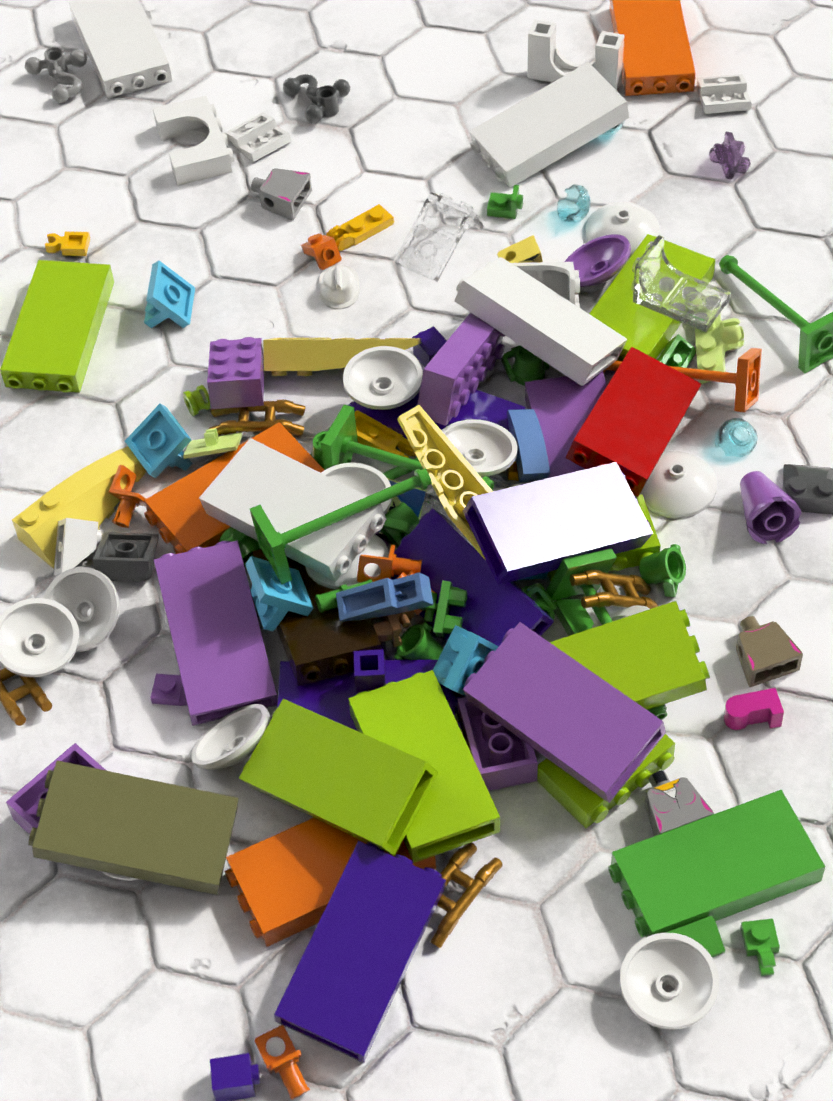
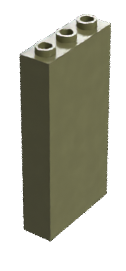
M56 760L54 771L49 770L46 776L45 788L48 789L46 799L41 798L38 804L37 817H40L38 828L32 827L28 845L32 846L34 858L218 895L239 798Z

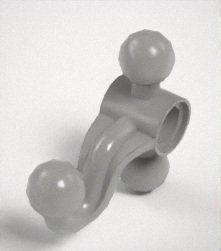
M51 47L44 52V60L36 57L28 58L25 61V69L29 74L37 75L42 69L47 68L49 75L54 77L58 83L73 85L71 88L62 85L53 88L52 98L54 101L64 103L69 97L79 94L82 89L81 80L75 75L67 73V65L72 64L80 68L86 64L87 56L84 51L77 49L72 51L70 55L65 56L61 48Z

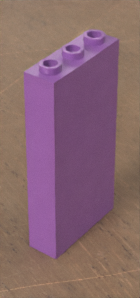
M603 371L583 386L567 376L525 382L527 409H534L545 441L550 468L548 478L585 470V468L565 457L574 438L607 387Z
M238 540L233 542L221 541L215 546L206 548L195 547L188 550V552L180 554L168 553L158 559H154L192 726L219 720L227 714L251 704H261L266 708L277 706V693Z
M521 622L514 629L511 628L506 632L501 645L496 651L493 650L486 656L483 666L477 673H473L468 677L463 688L465 696L470 703L608 803L615 797L666 733L664 722Z

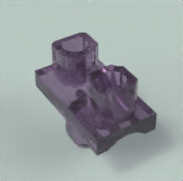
M725 132L723 143L713 145L709 151V158L713 163H719L722 166L726 179H733L735 173L746 174L751 162L748 157H742L745 152L744 142L736 141L732 132Z

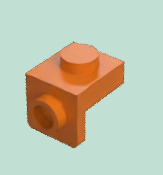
M319 233L310 236L308 242L301 245L304 254L315 257L321 270L342 260L333 237Z

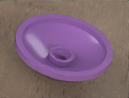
M605 235L580 246L570 254L565 262H573L574 270H579L580 287L595 286L608 281L619 272L629 258L631 245L628 239L622 235Z

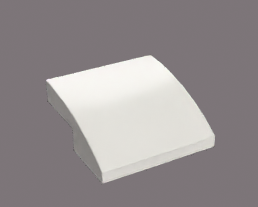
M743 74L697 78L699 96L705 114L751 110L752 101L747 93V81Z
M263 112L225 132L229 141L253 162L292 141L290 133L277 127L275 118Z

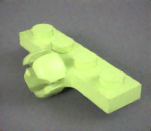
M718 296L693 301L697 369L726 372L725 352L744 346L743 328L738 325L740 321L737 318L722 321ZM699 380L700 383H702V384H703V383L712 382V381Z

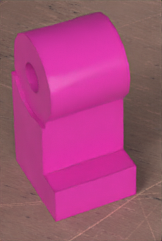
M776 688L730 697L725 704L724 723L726 726L733 730H742L749 724L768 722L770 729L781 727L784 710Z

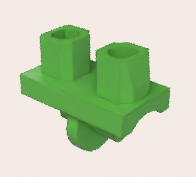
M442 580L438 604H436L437 593L432 592L433 605L420 608V610L425 611L424 621L432 622L433 615L436 613L433 632L436 633V637L444 638L445 634H451L455 625L462 628V617L449 615L450 606L465 608L468 595L466 590L453 587L449 581Z

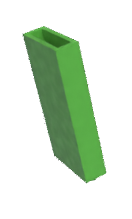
M781 789L613 851L611 865L608 866V870L613 882H619L623 890L621 896L625 907L628 910L632 909L636 917L634 921L641 937H648L658 933H666L709 916H713L714 920L718 921L821 882L826 866Z

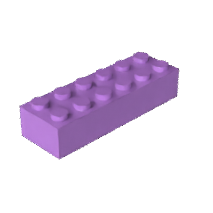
M471 312L423 370L418 405L422 407L434 422L445 426L452 417H457L460 407L467 404L469 395L476 392L478 383L485 380L488 370L492 371L496 360L501 359L505 345L502 344V339L506 335Z

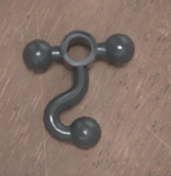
M309 74L288 78L283 83V90L288 96L297 95L301 85L308 84L306 93L315 104L308 106L305 110V118L310 123L319 122L322 116L331 117L339 112L338 97H345L350 92V84L345 79L335 81L333 86L325 85L317 88V79Z

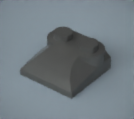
M784 464L782 490L798 504L801 512L833 515V468Z
M104 532L93 558L94 569L105 574L111 581H145L153 573L152 562L159 534Z

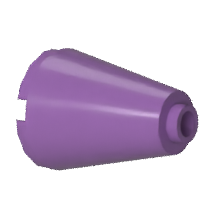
M760 471L749 472L741 479L740 490L746 526L751 537L759 543L767 544L766 541L775 540L777 543L791 536L800 525L799 517L801 510L798 504Z

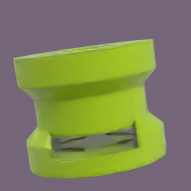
M203 384L197 386L196 390L192 392L185 391L182 393L186 407L192 416L198 415L200 410L211 409L209 394Z

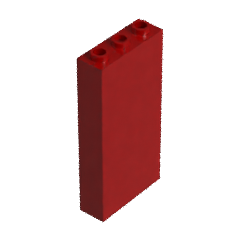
M631 347L574 438L565 458L585 469L617 462L621 472L626 477V482L633 495L639 497L702 383Z

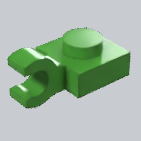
M773 918L741 922L740 929L747 957L757 956L761 976L774 975L773 967H776L774 953H779L780 945Z

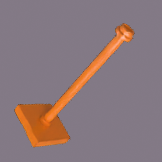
M750 348L740 356L737 361V373L669 366L695 380L735 384L734 411L746 412L758 401L762 349ZM616 360L603 370V374H605L606 370L617 371L622 361Z

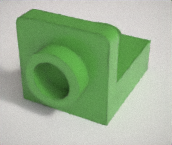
M514 185L512 194L491 192L487 216L516 219L518 209L523 207V195L519 194V185Z

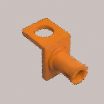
M119 465L109 493L120 500L112 523L123 528H129L135 508L145 506L144 500L146 498L139 493L131 492L137 475L126 466ZM125 474L127 476V485L122 489L120 480Z
M395 545L390 547L389 558L360 555L357 581L364 582L371 579L375 582L385 578L391 579V577H394V574L400 575L402 572L406 575L410 571L420 573L422 560L398 558L397 554H394ZM369 563H375L380 567L381 572L378 576L371 577L365 573L364 567Z
M283 1025L255 1038V1044L269 1073L275 1072V1074H280L291 1100L310 1090L297 1065L302 1054L300 1050L296 1051ZM273 1037H279L285 1043V1051L277 1057L271 1056L266 1050V1043Z

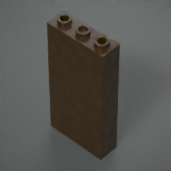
M261 549L252 551L253 557L268 561ZM287 557L289 568L299 570L313 605V609L308 616L288 611L276 627L297 685L301 686L354 672V651L382 650L381 642L371 619L342 622L339 618L338 607L323 613L319 612L315 595L337 589H331L318 584L308 575L304 565Z

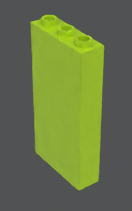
M646 235L589 313L627 339L617 361H623L631 347L654 359L658 358L692 309L693 301L699 299L714 277V258L653 235Z
M38 260L0 369L5 387L80 393L114 285L111 265Z
M676 601L550 642L646 710L707 690L705 679L710 678L705 661L699 662L696 653L700 652L695 635L689 636L686 628L690 626L688 615L685 609L679 610Z
M433 670L425 673H416L410 678L399 682H390L381 688L369 692H360L354 697L348 698L350 715L358 732L428 762L439 772L403 839L413 863L500 832V815Z
M282 699L250 759L245 763L239 779L251 788L359 840L366 843L369 842L395 856L439 772L428 762Z

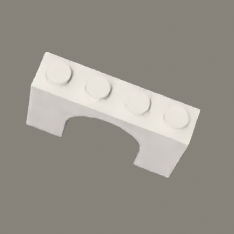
M534 19L528 32V78L554 82L583 65L568 61L558 51L556 45L557 23ZM601 31L596 43L595 61L590 64L618 91L622 80L624 35Z
M207 95L153 108L155 124L161 141L187 134L201 135L206 138L196 146L169 152L171 168L177 186L232 172L233 152L231 148H227V136L225 133H221L223 129L220 118L215 119L217 117L214 103H209Z

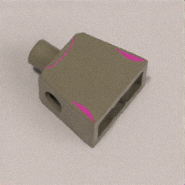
M754 616L746 617L741 621L740 627L743 632L738 634L736 652L749 687L800 670L803 653L777 622L772 621L759 625Z

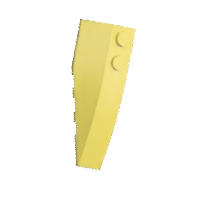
M421 338L263 340L264 371H271L272 376H287V371H297V376H312V371L344 368L355 355L366 349L378 346H391L406 350L421 344Z
M418 405L400 415L397 420L422 468L426 469L429 473L431 485L448 517L486 560L463 510L472 496L493 491L422 407Z
M128 446L91 463L53 487L12 519L18 540L54 569L58 521L65 518L98 522V530H100L99 526L105 518L109 519L115 512L114 507L120 501L109 493L118 466L124 465L137 475L135 482H139L147 471ZM125 474L120 480L122 489L127 485V476Z

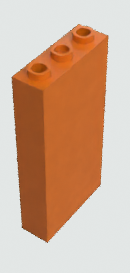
M610 0L609 9L614 33L624 35L622 81L625 96L694 91L696 72L680 0Z
M280 422L252 438L320 473L324 471L319 463ZM246 442L240 444L237 450L228 451L144 500L147 510L144 513L146 520L152 527L156 525L163 541L166 544L171 543L173 545L175 554L188 552V550L195 547L206 548L215 546L219 543L222 534L230 528L229 525L206 514L199 497Z
M312 818L227 856L229 869L224 871L231 888L237 886L240 895H237V900L243 913L249 911L253 920L249 921V924L256 939L262 937L266 947L318 924L358 841L365 844L366 842L318 819ZM402 841L396 854L411 860L406 845ZM435 856L415 862L412 865L423 870L425 867L436 869Z

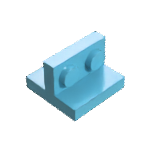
M160 260L152 264L144 323L153 328L165 319L170 318L179 326L185 328L191 321L195 287Z
M161 403L125 440V443L148 474L154 478H157L168 465L172 468L177 466L186 471L193 464L189 458L184 459L183 449L190 443L191 438L168 408Z
M250 556L245 566L253 584L250 591L263 628L274 632L288 611L308 616L313 609V605L299 570L289 568L292 580L281 585L268 561Z
M455 625L433 669L438 682L465 696L463 688L468 677L473 673H477L483 666L486 656L491 651H496L499 646Z

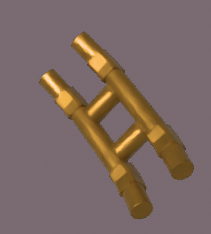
M289 400L264 401L263 406L211 409L213 417L239 413L238 421H224L209 429L216 428L218 436L237 432H263L280 422L290 434L302 436L304 426L287 420H275V413L277 411V413H292L303 416L305 406L295 404ZM249 412H265V420L249 421Z
M600 570L584 571V573L570 576L572 586L601 584L604 592L595 593V595L582 597L581 605L583 608L595 606L627 608L636 605L646 606L649 609L658 607L653 599L643 596L640 598L637 592H640L642 595H648L651 587L637 575L626 576L604 573ZM615 586H621L626 596L619 595Z
M4 668L0 670V701L16 725L21 726L26 722V717L21 712L16 701L31 694L33 700L42 711L47 712L51 710L52 703L34 677L19 675L24 685L8 692L3 681L16 674Z
M472 842L456 851L440 873L442 875L441 878L446 880L445 887L452 880L466 890L457 902L443 894L438 901L437 906L447 913L438 925V929L430 942L439 948L443 946L447 937L457 925L458 920L482 888L488 884L503 865L499 858H493L477 872L474 879L460 871L468 862V859L477 851L476 845Z

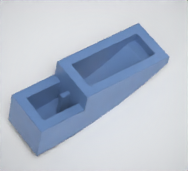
M534 409L508 410L509 432L517 442L515 461L519 482H535L547 479L550 474L548 455L543 433Z
M415 573L395 580L385 578L336 593L339 618L342 622L393 615L433 605L429 577L421 573Z

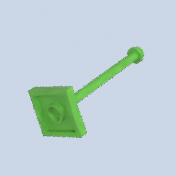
M726 255L720 260L719 267L723 273H732L800 328L798 368L802 372L807 373L829 359H833V312L809 323L739 267L738 260L734 256Z
M345 404L321 442L324 470L346 463L352 453L412 471L423 469L417 460L358 443L354 407ZM484 476L482 479L493 491L494 481Z
M417 469L414 471L415 476L282 534L276 532L260 504L250 508L259 547L281 585L292 580L284 549L286 544L417 487H420L422 490L427 489V486L432 484L427 470Z
M611 548L563 559L546 589L547 593L554 601L578 594H585V596L595 595L601 584L572 586L570 576L584 573V571L600 570L608 573L617 558ZM605 606L592 607L601 625L613 622ZM665 704L648 709L649 712L661 720L668 715Z

